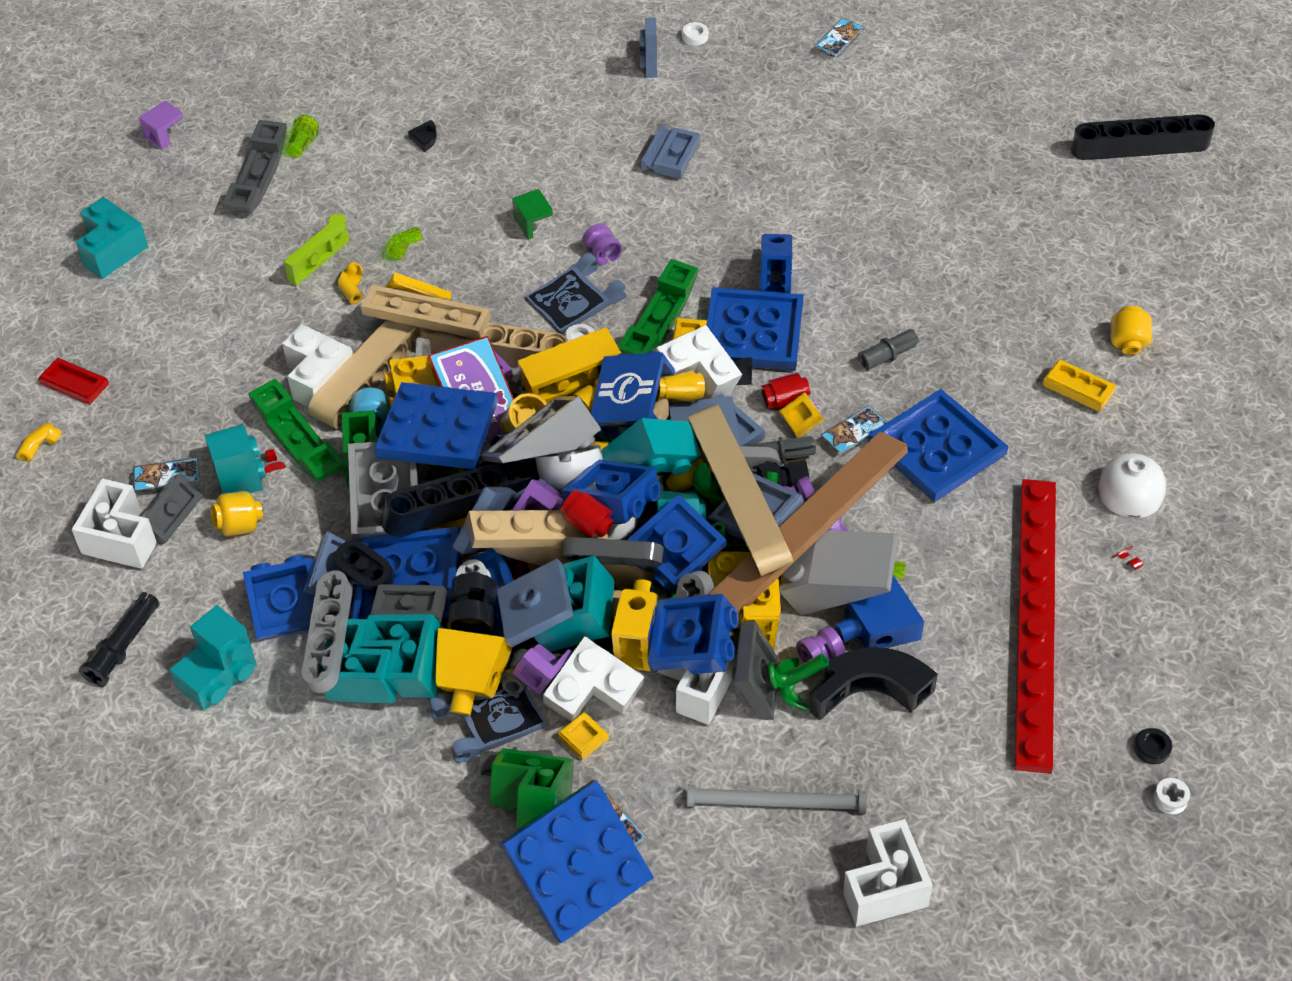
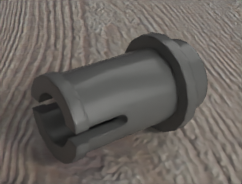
M514 650L508 669L502 674V687L510 694H519L528 687L512 673L528 650Z

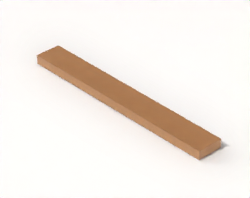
M880 431L779 527L794 562L908 453L906 443ZM750 554L709 595L723 594L737 609L739 616L743 611V606L752 604L792 564L761 577Z

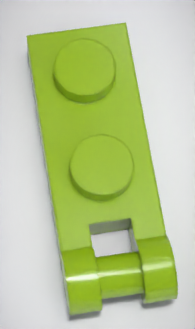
M343 214L331 215L328 218V224L283 261L288 282L297 286L349 242V233L345 230L347 222Z

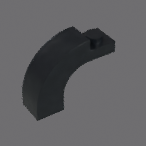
M881 647L851 650L829 661V666L825 668L824 680L817 683L810 693L809 712L818 720H821L848 696L861 691H876L892 697L912 713L935 692L938 673L921 660L898 650Z

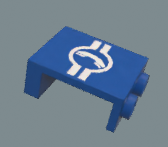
M649 351L644 354L621 353L616 356H604L591 410V415L601 428L597 434L602 440L616 439L641 418L658 419L653 410L660 377L675 374V368L663 352Z

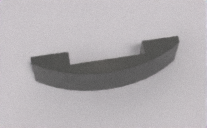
M266 120L258 121L250 139L252 150L237 184H230L222 202L223 209L251 213L261 203L279 165L286 137V123Z

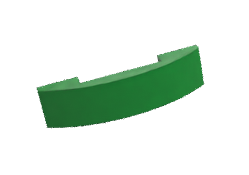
M670 259L658 279V289L636 326L630 325L620 341L618 348L621 353L644 354L649 351H655L662 344L688 300L699 272L697 267Z
M276 378L248 393L250 400L272 434L312 479L320 482L344 468L343 459L328 441L324 443L294 407L292 397Z

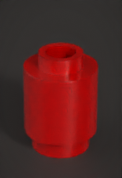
M798 372L768 380V384L761 386L762 396L768 410L776 408L779 411L804 392L808 396L811 395L807 378H801Z
M577 489L567 497L560 509V512L565 515V520L589 538H595L597 535L601 538L604 537L614 523L610 518L613 513L612 510L587 492L581 493Z

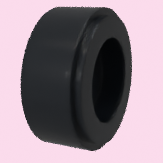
M1156 728L1141 730L1134 741L1135 754L1140 760L1148 764H1161L1165 762L1172 750L1170 737L1162 730Z

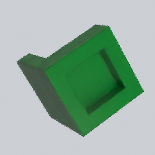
M540 189L512 198L514 219L527 239H532V222L552 216L553 209Z

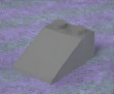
M557 396L480 456L483 461L506 463L575 449L582 450L594 442L595 438L593 435L599 432L601 428L579 396Z
M377 442L348 444L352 540L361 541L362 537L388 535L381 526L386 497L394 491L419 484L417 463L376 458L375 446Z
M827 530L782 574L779 593L800 616L888 593L891 591L898 537L895 533Z

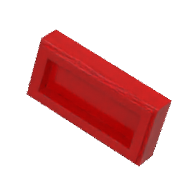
M58 357L38 377L40 384L89 405L109 385L108 378Z

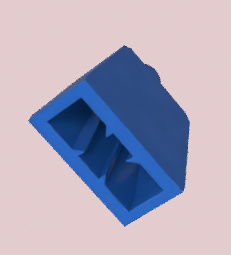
M762 234L760 291L791 293L792 235ZM771 272H780L781 280L778 282L771 281Z
M893 575L890 592L847 603L845 609L846 620L834 624V630L838 633L843 643L859 638L865 648H890L921 640L924 620Z

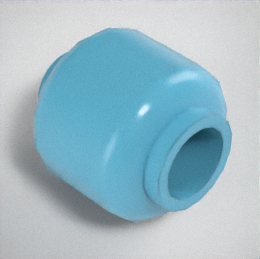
M364 388L357 391L350 400L349 412L375 410L378 432L381 433L390 411L388 396L377 388Z

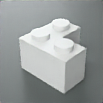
M301 324L282 343L287 367L293 370L287 376L292 399L308 407L315 393L353 355L352 348Z
M707 325L665 343L655 350L656 352H663L675 368V374L693 370L695 373L703 375L705 392L702 399L716 398L720 394H723L725 397L730 395L743 375Z
M101 479L72 528L81 554L143 569L157 542L149 519L138 516L141 509L132 485Z
M584 637L543 694V704L572 722L580 714L591 696L594 695L623 714L642 687L644 676L587 637Z
M735 645L734 658L732 661H727L726 672L692 674L687 668L658 670V673L680 681L676 688V713L707 725L710 724L732 681V670L736 667L738 656Z
M906 819L869 828L866 852L871 865L845 872L843 895L856 927L929 907L933 887Z

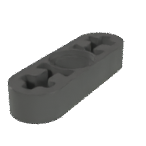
M568 537L563 540L561 557L568 561H576L594 555L601 564L659 567L662 565L664 547L657 543L644 541Z

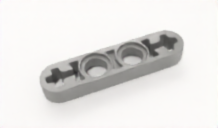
M333 570L322 575L316 585L302 666V677L310 690L315 693L329 691L336 685L339 678L352 597V586L341 571ZM338 611L336 617L331 621H322L327 613ZM333 640L332 645L326 650H317L323 641Z

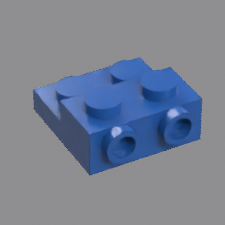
M606 460L596 461L562 489L564 502L576 489L581 493L587 492L613 511L610 517L614 521L613 524H625L632 517H640L644 506L649 501H657L660 495V484L657 481L655 467Z
M679 494L628 538V541L653 542L664 547L662 565L648 568L655 574L652 579L663 592L667 593L671 589L675 594L678 582L683 575L698 570L702 571V567L727 546V540ZM637 566L641 570L645 568L643 566Z
M303 555L291 556L286 558L284 563L272 566L270 563H260L250 567V571L243 572L258 641L309 629L314 596L303 590L313 565L311 557L305 558Z
M723 594L657 600L648 665L654 671L687 668L692 674L726 672L727 661H732L735 653L730 634L731 629L737 628L739 623L737 609Z

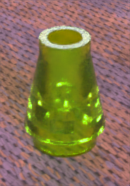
M300 115L297 119L293 120L288 145L285 149L288 155L301 157L303 152L319 135V123L314 118L308 115Z

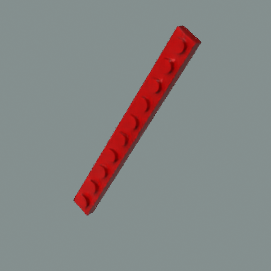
M1022 479L1014 770L1052 774L1056 482Z

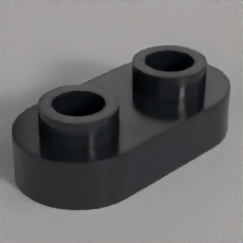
M350 540L344 542L337 548L334 554V561L339 570L369 593L376 594L377 587L380 584L392 585L394 582L395 573L389 562L361 541Z

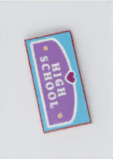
M485 336L428 355L427 361L437 386L497 393L498 403L485 439L490 442L492 436L501 434V418L514 398L489 337Z

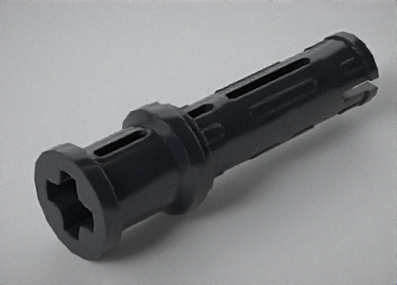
M142 592L112 634L98 642L96 645L97 651L91 659L79 667V672L85 680L101 687L107 685L110 673L117 664H122L126 659L127 647L146 624L150 616L160 606L155 596L149 594L146 598L147 592Z

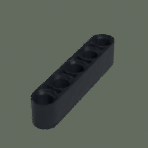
M1197 114L1082 123L1075 128L1071 153L1080 160L1201 152L1207 150L1210 146L1215 122L1209 116Z
M530 459L506 463L495 462L475 468V470H467L394 491L386 497L381 520L382 529L392 536H404L465 518L468 512L472 511L484 488L508 487L518 493L525 489L531 480H534L537 468Z

